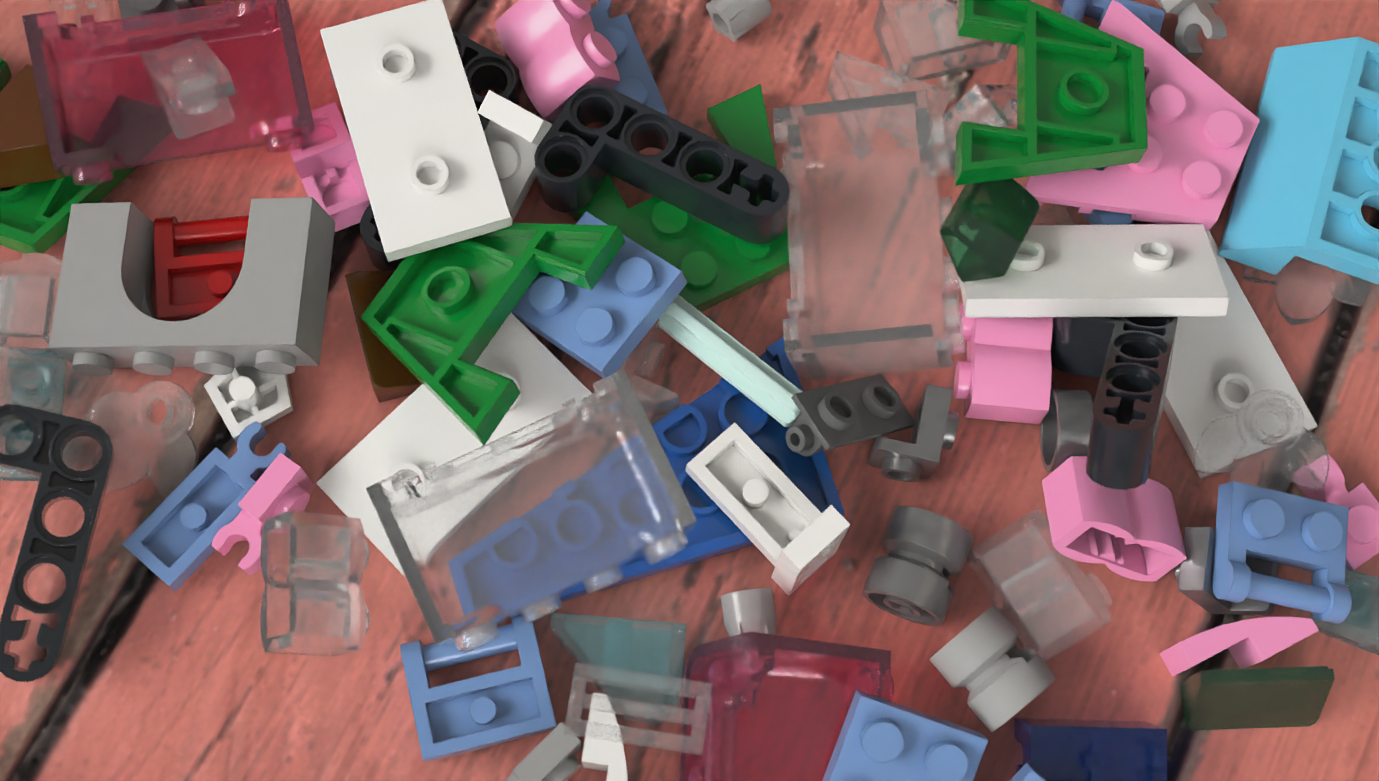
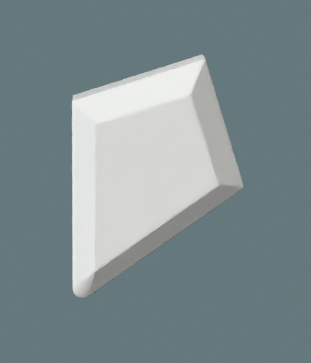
M255 366L234 367L233 373L214 375L204 385L236 442L243 429L251 423L257 421L265 427L294 411L287 374L267 373L258 370Z

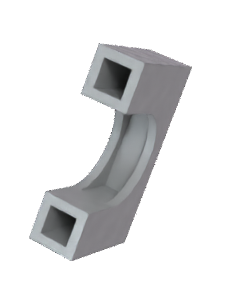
M313 197L251 199L243 264L239 277L231 291L219 304L200 316L183 321H163L156 318L150 297L155 260L154 222L131 202L71 204L48 348L73 363V370L92 376L111 375L113 368H133L144 374L162 376L172 374L173 367H193L207 374L227 375L233 373L234 367L255 366L258 370L267 373L290 374L295 372V366H319L336 222Z

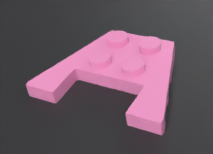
M1112 0L1098 30L1144 50L1148 149L1139 163L1108 166L1103 171L1092 168L1029 176L1018 202L1034 207H1041L1043 203L1080 207L1078 213L1091 214L1093 209L1131 214V220L1160 224H1204L1205 230H1210L1218 220L1260 119L1125 6Z

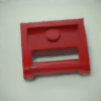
M249 215L178 222L175 216L154 219L156 312L158 320L183 321L200 316L214 308L227 296L239 277L245 250L179 256L181 248L186 246L246 241Z

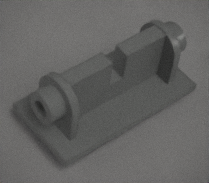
M880 373L794 394L792 400L801 414L787 430L786 443L793 452H798L802 456H812L817 454L823 447L826 451L912 428L916 423L901 402L897 391Z

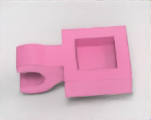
M280 452L239 502L238 506L242 511L230 524L222 527L217 532L212 541V547L225 556L235 543L248 541L250 545L249 551L242 558L238 566L250 576L255 574L267 560V533L269 532L271 535H274L282 524L290 525L302 514L310 499L308 492L314 484L299 465Z
M1328 453L1323 454L1315 461H1310L1291 474L1298 488L1308 498L1349 507L1345 573L1355 570L1379 553V503L1363 482L1347 491L1344 475L1336 461Z

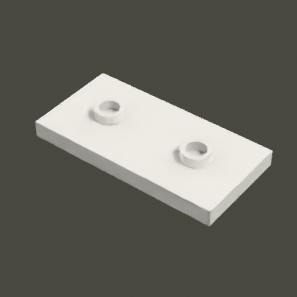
M426 0L321 29L322 40L388 262L513 226L443 1Z
M1204 224L955 226L953 245L965 317L968 318L1226 316L1230 297Z
M1206 230L1230 297L1226 316L1178 317L1170 375L1163 409L1200 479L1305 435L1318 426L1225 258L1217 255L1219 248L1209 230Z
M510 313L475 362L477 366L514 380L521 392L484 446L422 384L316 483L406 578L413 574L595 400L594 395L512 313Z

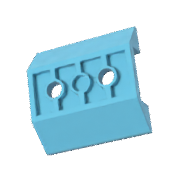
M1351 37L1276 48L1271 55L1255 114L1260 121L1242 161L1217 255L1273 275H1277L1294 256L1379 285V229L1370 226L1364 220L1361 213V206H1370L1379 210V44L1361 37Z

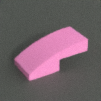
M336 102L278 123L308 197H313L336 222L335 232L360 223L363 213L370 204V200L351 136Z
M1263 617L1247 619L1198 633L1162 651L1159 655L1172 677L1227 648L1240 670H1243L1316 633L1319 629L1310 618Z

